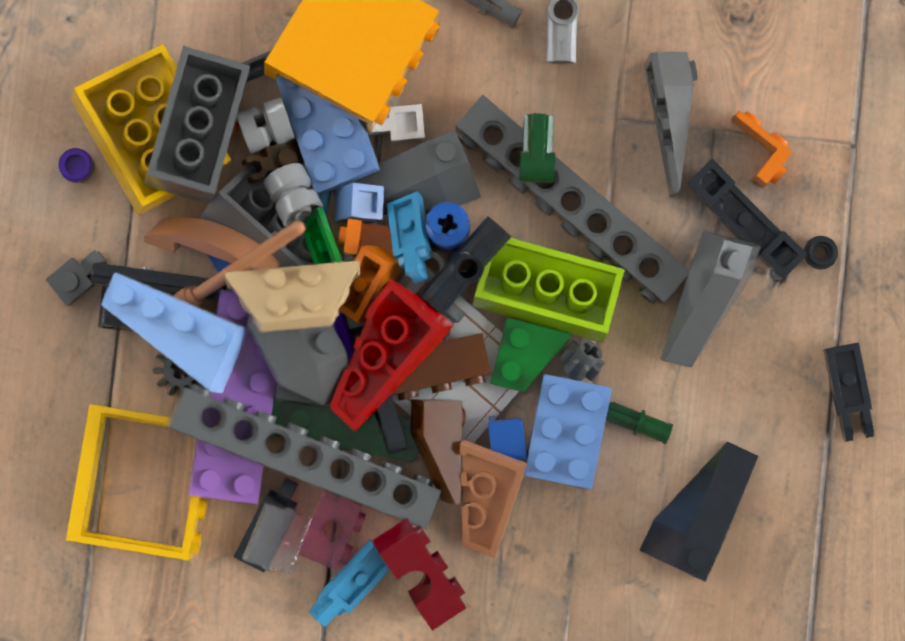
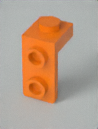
M738 110L731 121L772 153L752 180L761 188L768 182L775 185L787 170L782 165L792 153L787 148L789 144L777 133L773 132L770 135L761 128L762 122L755 115L748 111L742 113Z
M348 219L347 227H340L338 246L344 247L345 256L356 257L361 247L368 245H380L393 254L390 226L366 224L362 220Z

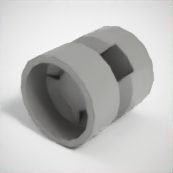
M282 97L264 102L260 110L253 106L237 112V118L251 154L269 147L272 141L281 144L296 139Z
M300 163L282 166L270 173L264 181V187L271 201L276 203V211L285 227L295 221L304 223L316 208H323L316 190L309 189L311 180L304 166Z

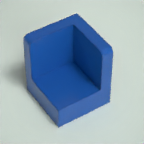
M489 416L488 427L491 450L517 460H527L523 420L516 418L496 421V416Z

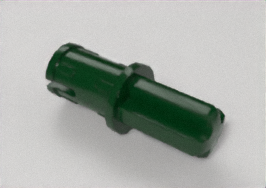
M615 402L609 403L606 421L632 430L635 436L639 433L666 445L673 429V424L646 415L645 410L638 412Z

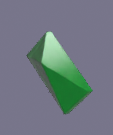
M316 208L303 223L305 226L303 234L314 265L344 262V252L338 246L337 237L324 209Z

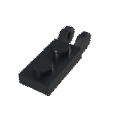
M859 342L823 349L836 415L839 416L844 441H853L854 432L849 414L860 412L861 429L865 437H874L870 412L872 404Z

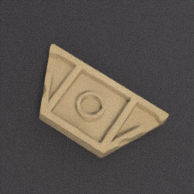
M359 261L225 272V278L228 288L233 289L237 294L240 304L247 313L252 315L253 322L261 332L332 326L338 315V308L345 303L350 294L349 287L353 279L358 278L361 273Z

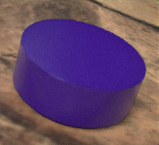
M71 148L61 155L58 167L65 179L73 183H81L88 180L93 174L94 161L86 151L79 148Z

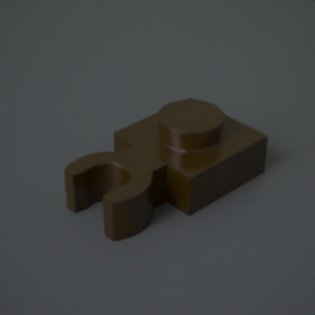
M295 140L265 147L261 150L262 157L254 154L241 162L242 166L252 164L257 169V174L247 178L248 183H256L264 178L266 174L269 175L276 169L288 164L300 163L303 165Z

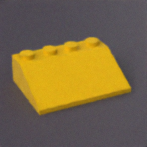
M164 44L75 87L71 97V102L138 216L177 196L176 194L144 185L177 70V66ZM227 152L225 155L223 166L231 162V158L229 157Z

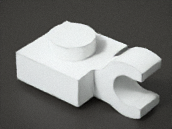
M422 104L391 107V111L383 125L376 124L371 133L367 131L368 136L390 133L391 143L424 140Z

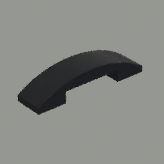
M710 159L687 184L739 240L762 246L758 258L784 279L808 254L785 231H780L735 185L736 182L713 159Z

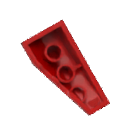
M394 280L387 284L369 306L365 316L367 318L360 337H357L353 346L355 350L348 368L342 374L329 407L353 431H356L430 355L454 326L426 300Z

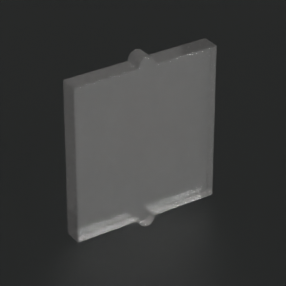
M265 503L242 559L246 562L260 565L266 571L274 569L291 574L313 519L295 513L290 507L282 509Z

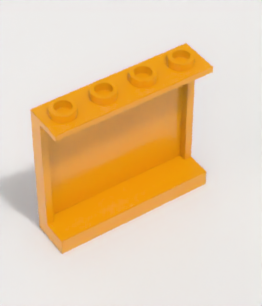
M302 0L265 60L264 74L274 80L281 75L366 122L368 124L366 131L371 133L376 124L382 126L391 111V107L387 105L393 96L399 98L408 81L404 76L409 68L415 70L424 55V52L420 49L424 42L428 41L431 43L440 28V24L436 23L439 10L421 0Z

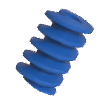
M444 202L437 204L430 210L427 215L426 230L433 247L441 252L450 253L456 247L462 246L469 238L470 223L468 215L462 207L455 203ZM448 222H452L454 230L450 229L448 234H444L442 226L446 227Z

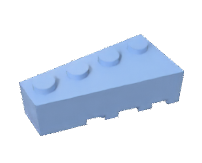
M115 272L101 303L103 307L209 391L223 393L249 332L248 328Z

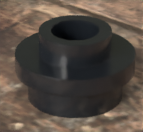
M815 236L804 247V251L808 254L804 259L814 269H827L837 260L838 248L829 237ZM816 247L824 248L826 251L824 259H818L815 256L814 251Z

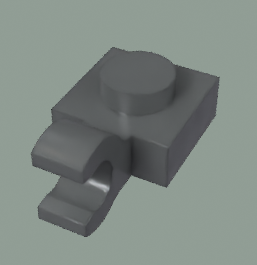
M94 250L80 264L74 258L69 259L45 280L67 306H70L96 285L90 278L93 264H106L107 260L99 251L96 252Z

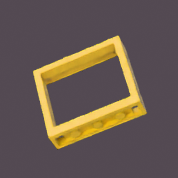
M89 404L66 541L187 561L191 560L193 553L199 554L202 534L197 533L199 519H205L208 500L200 496L191 495L182 547L87 531L106 418L166 427L170 418Z

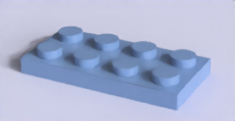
M281 75L278 76L276 81L313 189L316 190L318 195H323L380 170L362 120Z

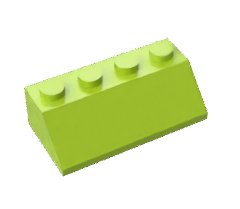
M510 238L485 266L483 275L478 282L472 307L603 343L610 328L625 269Z

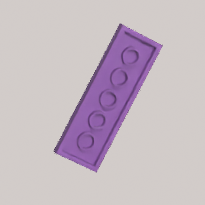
M219 290L216 315L247 328L249 313L240 304L237 294L234 291ZM250 331L246 336L223 393L212 391L210 398L223 403L225 397L244 404L242 410L255 416L257 410L271 415L276 379ZM213 407L204 409L201 414V421L204 426L212 427L218 421V413ZM240 420L235 424L233 429L235 437L238 440L248 437L250 434L248 422ZM196 439L188 495L258 505L264 465Z

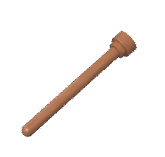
M301 221L293 222L198 287L185 286L176 292L174 297L202 308L206 297L227 284L225 272L247 271L301 235L305 230L304 224Z

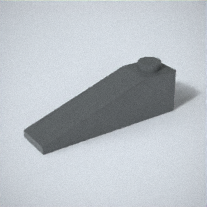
M687 52L650 53L644 67L669 195L671 197L676 196L681 188L694 88L693 81H696L698 76L695 61H689Z
M248 164L217 193L211 204L206 207L200 216L205 220L234 229L258 244H262L286 227L276 211V203L271 201L264 187V181L268 174L256 183H248L247 178L257 174L256 167ZM303 233L272 253L281 263V267L314 265Z

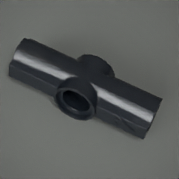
M487 216L462 246L456 247L450 252L447 263L419 294L434 309L444 314L470 284L476 283L481 279L485 266L507 243L511 235ZM472 259L473 263L470 269L464 272L458 271L461 261Z

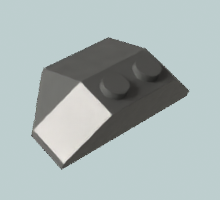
M249 313L247 328L279 387L299 397L313 401V403L319 406L332 401L342 374L348 368L347 352L333 326L261 332Z

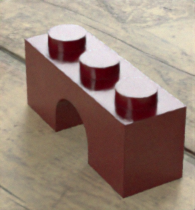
M405 518L372 540L379 555L397 580L409 572L420 571L424 573L420 583L410 589L408 593L415 607L432 631L467 608L461 598L465 594L464 589L455 576L449 579L444 573L448 566L438 551L431 553L426 546L431 541L421 525L414 528L409 519Z

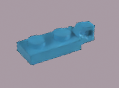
M416 191L387 203L393 256L398 261L399 267L405 269L406 275H409L415 284L427 279V267L424 261L430 259V244L426 230L423 197Z
M371 540L322 589L323 591L319 594L318 600L309 610L314 619L324 627L337 614L340 616L345 611L349 614L390 571Z

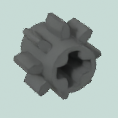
M572 340L560 357V360L564 362L563 370L565 374L576 381H582L585 377L590 382L593 381L605 364L601 360L602 352L600 348L589 340H584L580 344Z

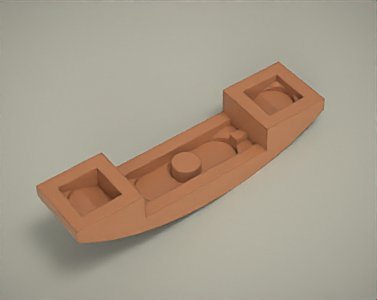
M193 217L161 219L144 236V242L173 253L181 245L230 263L235 262L260 245L234 229ZM271 254L248 270L281 268V263Z

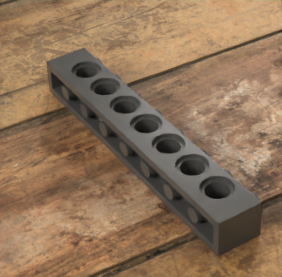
M484 95L477 100L456 125V131L460 133L458 138L462 144L470 150L476 147L486 156L483 158V161L496 172H499L501 169L512 177L509 183L522 194H525L526 191L532 194L537 199L534 204L546 215L550 216L554 213L563 221L560 226L572 237L576 238L580 235L589 243L586 248L600 260L606 257L615 265L614 267L625 269L623 280L628 282L632 279L641 287L638 292L650 303L654 304L656 301L661 305L665 303L688 276L690 270L556 156L554 185L551 188L541 189L535 182H519V167H515L510 163L509 156L514 151H523V128ZM489 129H496L502 134L503 139L497 145H490L485 142L483 134ZM567 194L575 195L579 199L580 206L575 211H567L561 205V198ZM592 216L601 217L605 222V230L601 233L591 232L587 227V220ZM615 239H627L631 244V252L624 256L617 254L613 249ZM651 260L656 264L657 273L654 277L647 278L640 273L639 265L641 261Z
M193 384L191 389L181 388L166 427L397 519L404 520L408 518L412 525H421L423 529H427L441 490L432 487L433 480L415 474L413 479L401 475L403 468L386 461L383 462L382 467L370 462L371 455L353 448L350 454L338 449L340 443L327 437L321 436L319 441L306 437L309 430L289 423L287 428L274 424L277 417L257 410L255 416L242 411L244 404L225 397L223 403L210 398L212 391ZM208 407H213L218 413V421L212 427L204 426L201 421V414ZM240 420H245L250 426V434L243 440H238L233 432L235 424ZM277 433L282 439V446L277 452L271 453L266 448V439L269 435ZM304 446L311 447L314 453L313 460L308 465H302L298 460V453ZM341 459L345 464V471L340 477L334 478L330 473V465L334 460ZM372 471L376 476V484L372 489L365 490L361 483L362 477L365 473ZM403 484L407 488V497L404 501L397 503L393 498V491L396 486Z

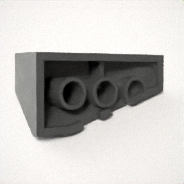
M455 130L378 164L379 171L351 182L384 186L383 215L388 214L387 203L416 191L423 197L425 211H430L437 204L444 202L455 203L461 206L481 198L468 159ZM335 189V190H332V191H333V194H334L335 199H336V189Z
M703 230L661 360L692 368L751 279L762 246Z

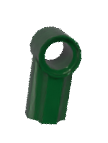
M543 113L524 114L523 151H520L519 182L554 183V115Z

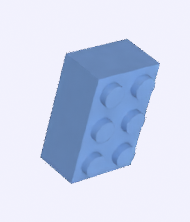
M547 374L542 376L527 451V460L525 461L527 466L524 476L592 489L612 391L611 387Z

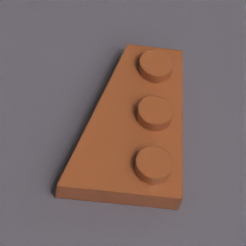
M462 440L460 443V456H462L461 486H463V506L461 507L462 546L495 558L527 463Z

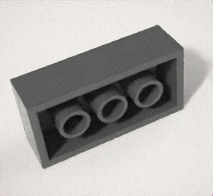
M183 46L144 181L145 186L211 204L249 73V65Z

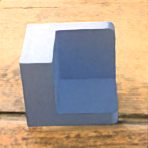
M350 183L337 188L335 222L347 223L348 219L362 220L366 224H372L383 220L384 186Z

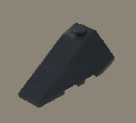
M726 442L664 510L653 519L639 550L706 582L759 456L730 442Z

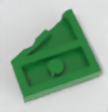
M507 318L490 384L524 392L570 339L571 334Z

